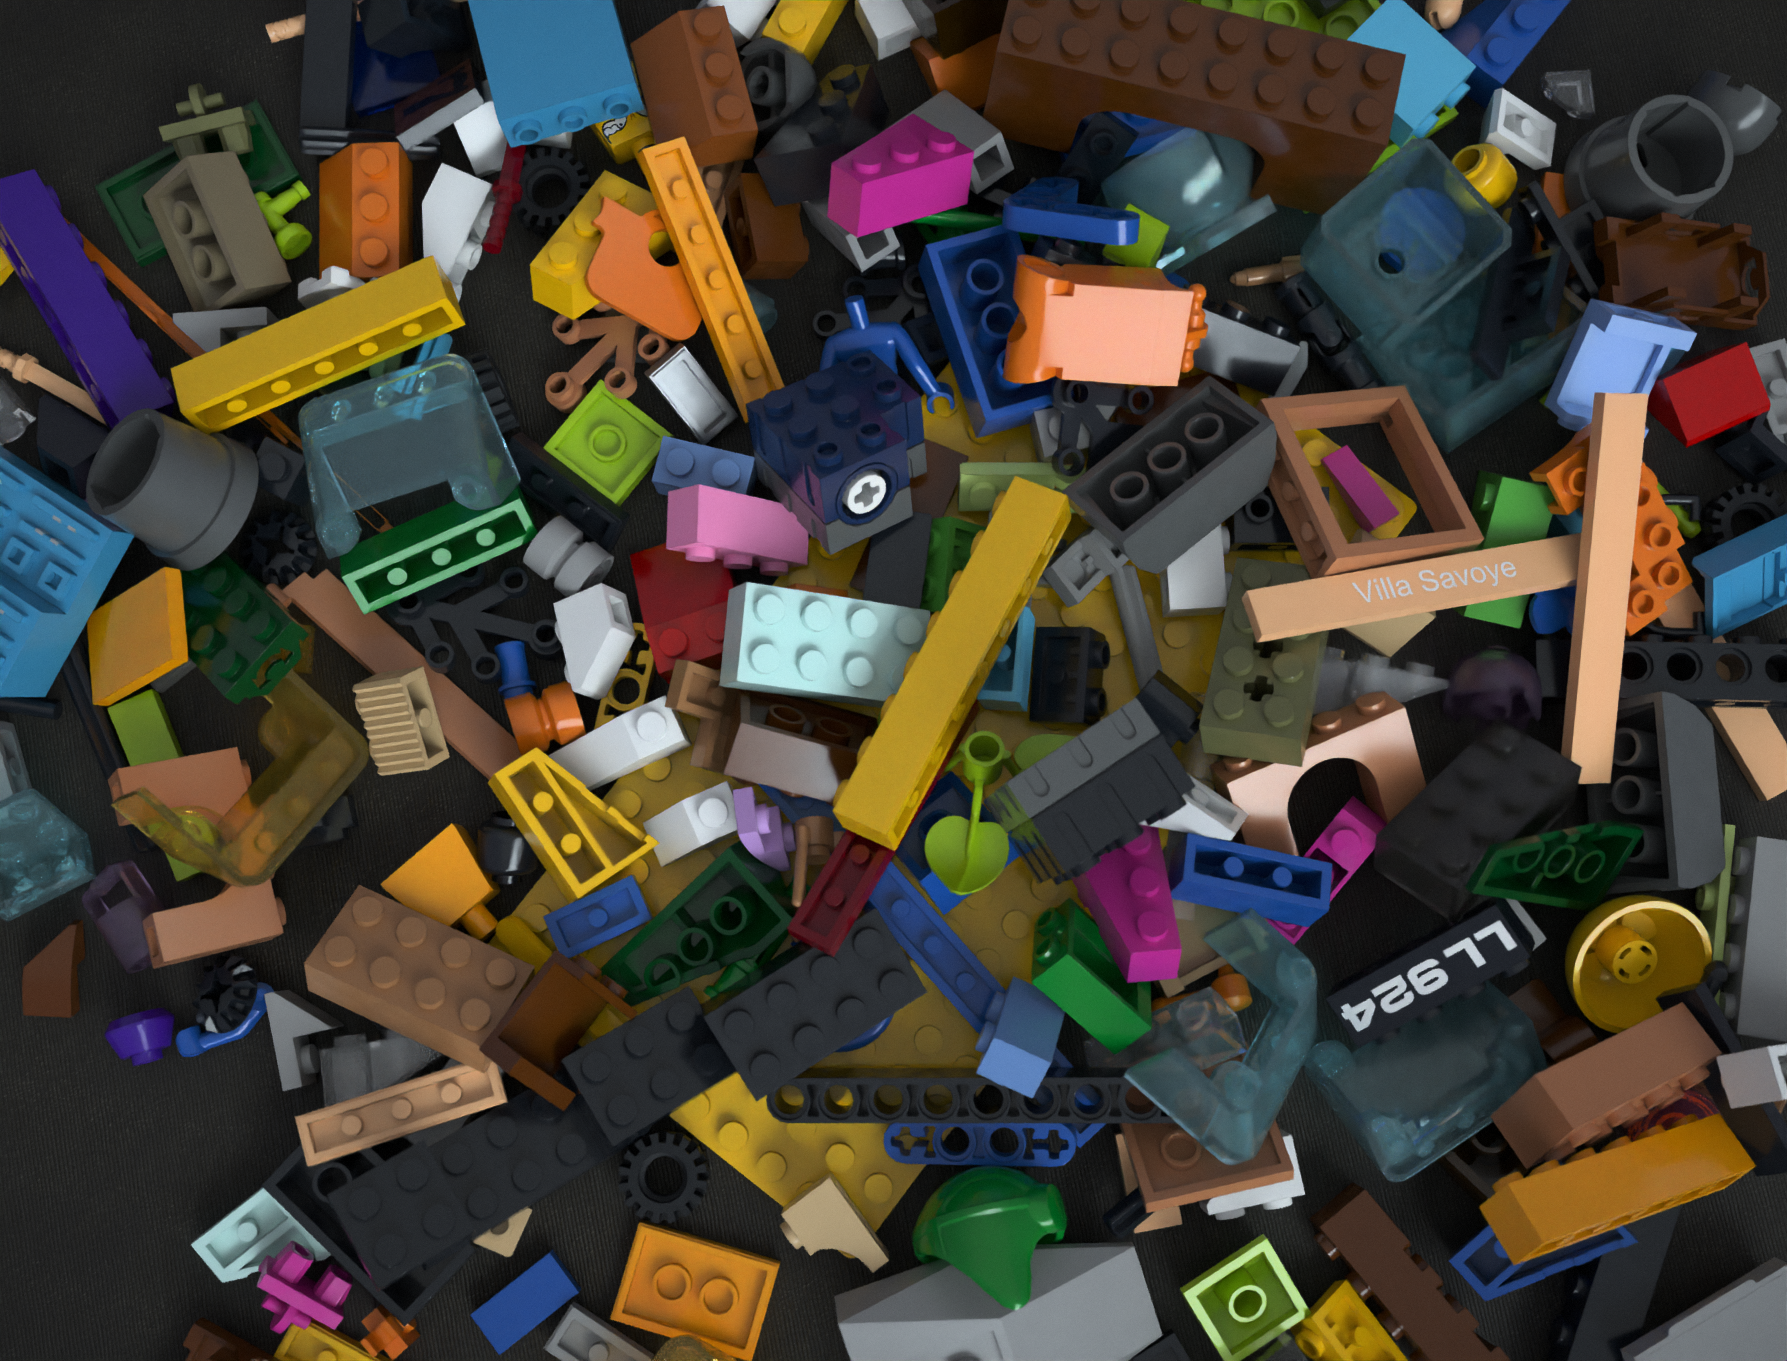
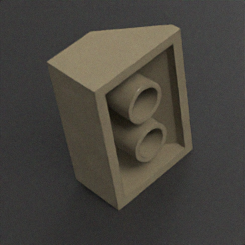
M235 151L186 156L143 195L194 312L247 308L268 300L292 282L285 260L278 251L268 228L267 219L260 210L250 187L249 178L243 170Z

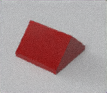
M1747 342L1712 349L1678 364L1671 370L1658 376L1648 397L1647 410L1687 448L1769 411L1771 403Z

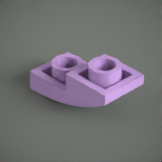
M752 787L733 790L737 831L743 845L754 857L764 864L779 871L791 870L789 852L796 851L793 823H784L779 806L767 808L766 803L758 805Z

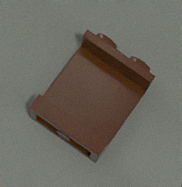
M555 949L478 1050L509 1075L564 1111L576 1094L553 1076L561 1059L570 1054L607 1003L631 1020L634 1019L638 1012L623 1001L628 992L605 974L600 981L597 980L602 973L598 967L580 954L571 961Z

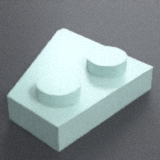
M263 1187L201 1234L191 1244L222 1283L246 1278L250 1273L257 1272L259 1265L267 1255L275 1258L291 1241H295L309 1249L314 1258H316V1261L324 1260L331 1255Z

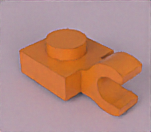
M382 1304L361 1321L370 1334L362 1339L360 1343L372 1358L384 1349L390 1358L394 1360L421 1336L415 1329L417 1326L415 1318L404 1326Z

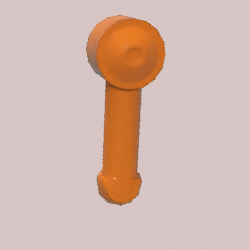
M1228 963L1218 969V977L1212 983L1211 988L1169 998H1155L1151 1002V1013L1156 1021H1167L1169 1017L1217 1007L1221 1012H1237L1245 1009L1252 1003V996L1246 977L1235 973L1231 964Z

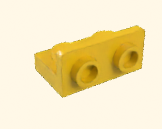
M1346 1279L1335 1281L1310 1308L1311 1314L1289 1328L1295 1336L1298 1348L1306 1356L1312 1358L1313 1361H1408Z

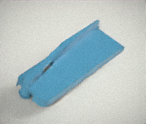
M1787 514L1693 558L1692 566L1700 571V575L1705 577V627L1707 636H1712L1713 639L1787 604Z

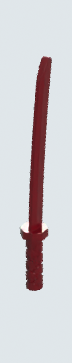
M507 141L500 178L495 180L492 186L495 204L490 216L489 227H487L486 238H484L482 245L483 249L488 253L499 254L501 252L506 228L509 223V216H511L513 208L512 205L519 202L522 198L523 191L519 181L526 145L511 148Z

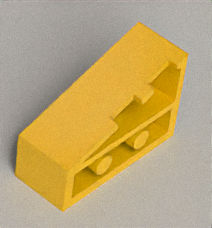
M604 170L530 264L533 300L572 320H575L601 302L589 293L585 285V272L601 239L600 230L591 225V222L600 212L601 199L608 197L640 217L649 211L658 209L651 192ZM657 232L651 236L649 251L654 260L669 250H672L674 253L676 252L668 233Z
M537 747L494 773L488 782L569 904L660 844L652 836L644 834L622 817L623 814L612 805L608 806L585 788V784Z

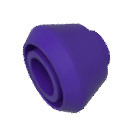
M165 1008L134 1013L110 1022L104 1036L121 1060L131 1058L133 1067L151 1063L164 1058L162 1049L171 1046L175 1017Z

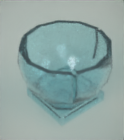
M1188 127L1138 156L1100 184L1109 208L1124 210L1128 203L1170 226L1162 247L1164 254L1158 259L1156 268H1160L1165 277L1277 211L1268 194L1258 200H1254L1250 196L1255 157L1251 146L1233 138Z

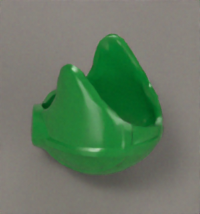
M979 1166L954 1175L933 1193L917 1219L915 1228L912 1231V1242L915 1255L924 1265L939 1259L946 1260L971 1278L1003 1307L1017 1310L1023 1308L1031 1297V1260L1035 1245L1058 1244L1063 1239L1067 1217L1062 1197L1055 1185L1040 1183L1032 1176L1013 1168Z

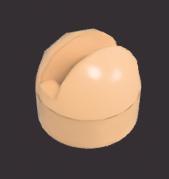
M1426 0L1424 9L1426 22L1435 30L1451 28L1460 17L1463 0Z

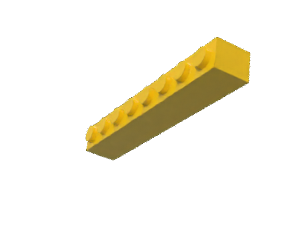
M1017 476L1014 477L1007 491L1002 490L998 494L992 508V519L985 531L980 530L976 534L971 545V558L963 571L958 570L951 580L947 602L942 611L937 610L934 612L929 620L926 629L927 638L919 653L913 652L907 660L903 672L904 681L898 692L890 694L886 699L880 714L881 723L874 736H868L863 741L857 755L858 765L850 780H843L835 793L833 812L843 828L896 851L1072 519L1068 495Z

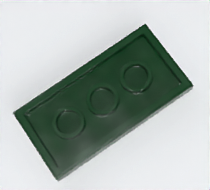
M257 99L243 106L245 111L252 110L256 125L249 126L253 151L237 155L249 178L253 194L263 191L273 198L291 188V185L298 180L301 182L304 180ZM219 134L204 137L209 153L224 152ZM173 144L95 185L99 196L132 256L142 268L168 254L143 195L180 162Z

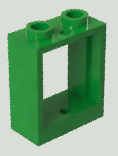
M1070 897L1057 908L1050 907L1046 909L1034 924L1031 982L1109 1051L1116 1055L1152 1029L1151 982H1126L1099 934V927L1096 921Z

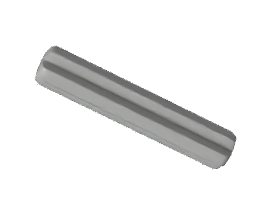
M1124 565L1117 572L1109 576L1139 691H1141L1158 669L1162 672L1163 670L1136 568L1133 565Z

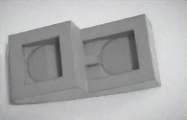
M1091 525L1047 564L1043 576L1069 608L1079 604L1106 576L1117 572L1129 559Z

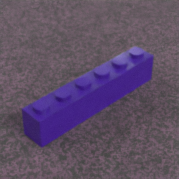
M35 169L0 178V246L108 428L112 431L126 416L144 408H150L172 417L173 406L176 403L173 387L165 377L159 378L152 366L153 357L148 345L142 338H135L129 328L130 319L124 305L120 300L113 301L106 289L107 281L100 265L96 261L90 262L83 251L84 243L81 234L73 223H66L61 214L59 198L51 185L44 186Z

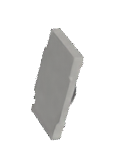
M1773 1257L1622 1348L1621 1353L1624 1361H1787V1262Z

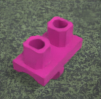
M291 1241L275 1258L267 1255L258 1267L261 1276L257 1282V1287L268 1292L261 1306L275 1313L270 1323V1329L280 1334L290 1323H293L305 1330L312 1318L335 1330L344 1318L343 1302L353 1285L352 1275L339 1266L330 1264L318 1282L304 1276L314 1261V1255L309 1249L295 1241Z

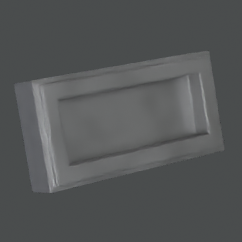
M678 343L644 372L702 445L707 444L738 417V414L688 349L681 343Z

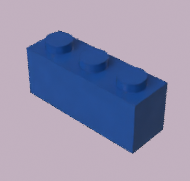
M1187 833L1171 851L1168 881L1172 899L1309 927L1329 911L1333 863Z

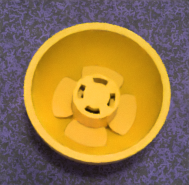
M1629 895L1612 899L1590 911L1579 922L1570 937L1565 954V975L1569 991L1576 1005L1592 1023L1609 1032L1620 1033L1663 1012L1656 998L1664 991L1699 983L1704 973L1703 969L1712 962L1711 942L1701 921L1689 910L1675 902L1649 895Z

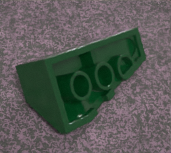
M1605 820L1492 844L1488 847L1465 888L1473 894L1592 911L1600 904L1644 833V830L1636 825Z

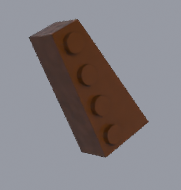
M1352 1182L1309 1218V1221L1318 1230V1233L1312 1238L1331 1261H1334L1337 1257L1342 1260L1350 1270L1344 1278L1363 1301L1371 1297L1382 1310L1376 1316L1380 1324L1395 1341L1403 1337L1414 1350L1408 1356L1410 1361H1511L1499 1346L1495 1347L1474 1332V1329L1480 1325L1478 1321L1450 1293L1445 1295L1440 1288L1444 1286L1443 1280L1419 1254L1414 1253L1412 1255L1408 1250L1411 1246L1410 1241L1366 1189Z

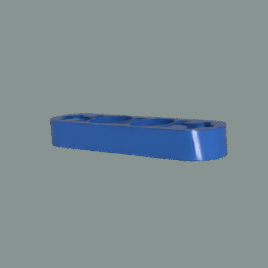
M890 1123L885 1131L883 1142L888 1155L895 1161L905 1164L1056 1167L1069 1162L1075 1154L1077 1134L1071 1123ZM928 1126L935 1127L932 1140L934 1151L927 1150L928 1140L915 1141L911 1150L904 1149L903 1141L895 1140L894 1137L901 1133L903 1127L910 1128V1134L914 1137H926L929 1132ZM949 1127H960L968 1134L970 1142L965 1150L954 1152L946 1148L942 1140V1134ZM998 1128H1009L1016 1133L1019 1145L1014 1151L1003 1153L992 1145L991 1135ZM1026 1128L1034 1129L1032 1139L1048 1138L1049 1130H1058L1060 1139L1068 1140V1143L1061 1144L1060 1152L1057 1153L1050 1152V1145L1047 1143H1034L1033 1153H1025L1028 1141Z

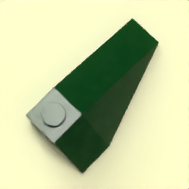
M741 840L728 847L600 968L602 971L600 975L603 977L605 974L624 988L628 993L623 998V1001L632 1007L678 988L680 985L696 978L719 971L723 967L760 954L787 930L796 914L780 871L754 857Z

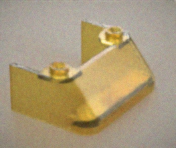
M276 654L262 664L258 671L257 679H252L257 687L267 680L264 675L269 665L275 660L280 659ZM292 669L268 695H264L272 706L265 712L258 723L260 742L276 759L216 826L205 816L195 811H182L175 814L144 786L118 797L111 805L169 856L239 888H249L266 882L364 769L369 759V747L365 738Z

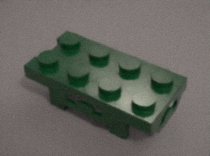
M226 550L200 568L189 571L182 570L180 573L182 577L188 657L224 697L237 705L244 697L250 700L254 696L268 695L302 658L299 639L304 641L309 633L289 614L290 611L259 579L241 566ZM280 648L291 651L285 661L280 658L269 665L264 675L267 680L257 687L252 679H257V674L262 664L274 654L280 653Z

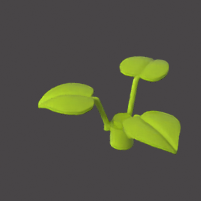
M880 710V713H879V716H878V722H877L878 726H879L880 723H881V720H880L881 710ZM975 732L967 738L965 743L959 745V751L957 753L955 751L943 772H949L963 760V773L970 782L974 783L970 821L961 816L942 818L930 828L925 840V856L928 865L951 893L966 895L984 889L1000 875L1008 859L1009 839L1002 826L994 822H979L984 785L992 784L1001 776L1003 765L1014 778L1075 738L1074 736L1041 734L1029 737L1016 747L1014 752L1015 764L1011 760L1010 751L1005 750L1003 741L993 732Z

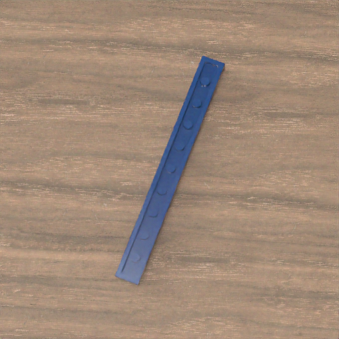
M758 784L794 825L797 820L804 817L824 816L833 820L834 832L846 831L834 814V807L828 805L825 801L808 796L800 798L785 795L777 788ZM890 861L868 898L869 901L877 908L896 941L980 1035L985 1022L992 1023V1021L985 1019V1015L995 992L999 991L1005 994L1006 990ZM1055 1048L1049 1067H1073L1064 1055ZM1089 1084L1081 1086L1075 1093L1078 1101L1084 1105H1095L1102 1099ZM1039 1085L1034 1097L1041 1105H1045L1051 1101L1053 1093L1046 1086ZM1071 1123L1077 1134L1076 1145L1081 1148L1107 1123Z

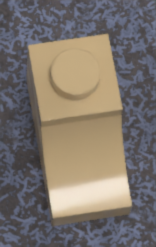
M831 1171L783 1207L781 1215L785 1221L780 1224V1227L795 1249L798 1250L804 1246L810 1256L821 1249L841 1250L860 1259L872 1272H875L889 1261V1251Z

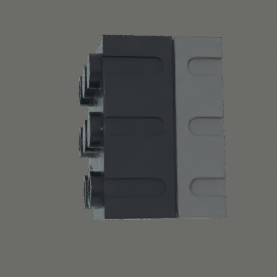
M1137 697L1007 781L988 798L983 800L997 823L1009 834L1007 835L1009 841L1038 884L1052 879L1055 885H1058L1073 877L1077 878L1102 861L1100 856L1103 854H1108L1117 848L1120 849L1142 835L1144 830L1140 826L1141 822L1145 820L1148 826L1158 820L1162 821L1187 804L1182 795L1196 785L1163 736L1157 735L1160 733Z

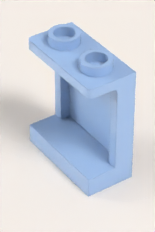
M1590 299L1544 405L1559 417L1557 422L1561 426L1578 432L1592 422L1594 392L1648 394L1649 397L1671 348L1689 351L1697 333L1672 316ZM1646 426L1644 438H1646V435L1649 431V429Z

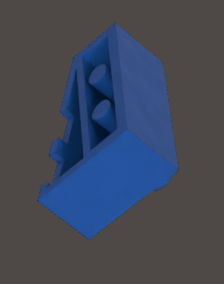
M1562 1161V1162H1560L1559 1164H1560V1166H1562V1165H1565L1566 1163H1565V1161ZM1487 1222L1451 1255L1449 1262L1486 1302L1545 1279L1554 1273L1589 1262L1593 1258L1621 1247L1625 1248L1638 1242V1239L1627 1225H1623L1513 1265Z

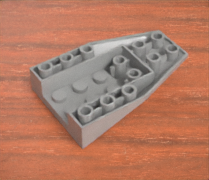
M1132 1242L1035 1245L1031 1260V1297L1023 1308L1017 1310L1003 1307L971 1278L943 1259L834 1296L838 1325L851 1361H1129L1163 1334Z

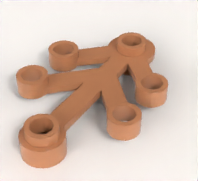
M600 302L593 308L598 312H606L612 307ZM562 314L557 316L552 324V331L564 344L572 345L581 339L603 338L569 372H557L547 379L545 384L547 400L560 412L572 413L587 396V388L584 383L615 352V367L607 373L604 380L605 387L618 399H626L633 395L637 388L634 369L638 330L642 324L626 315L583 320L578 318L572 320ZM573 324L572 328L567 333H564L566 327ZM649 329V334L645 335L638 344L639 355L651 366L670 351L667 338ZM659 345L658 350L649 355L652 347ZM622 378H626L624 384L621 387L616 388V385L619 382V380H621Z

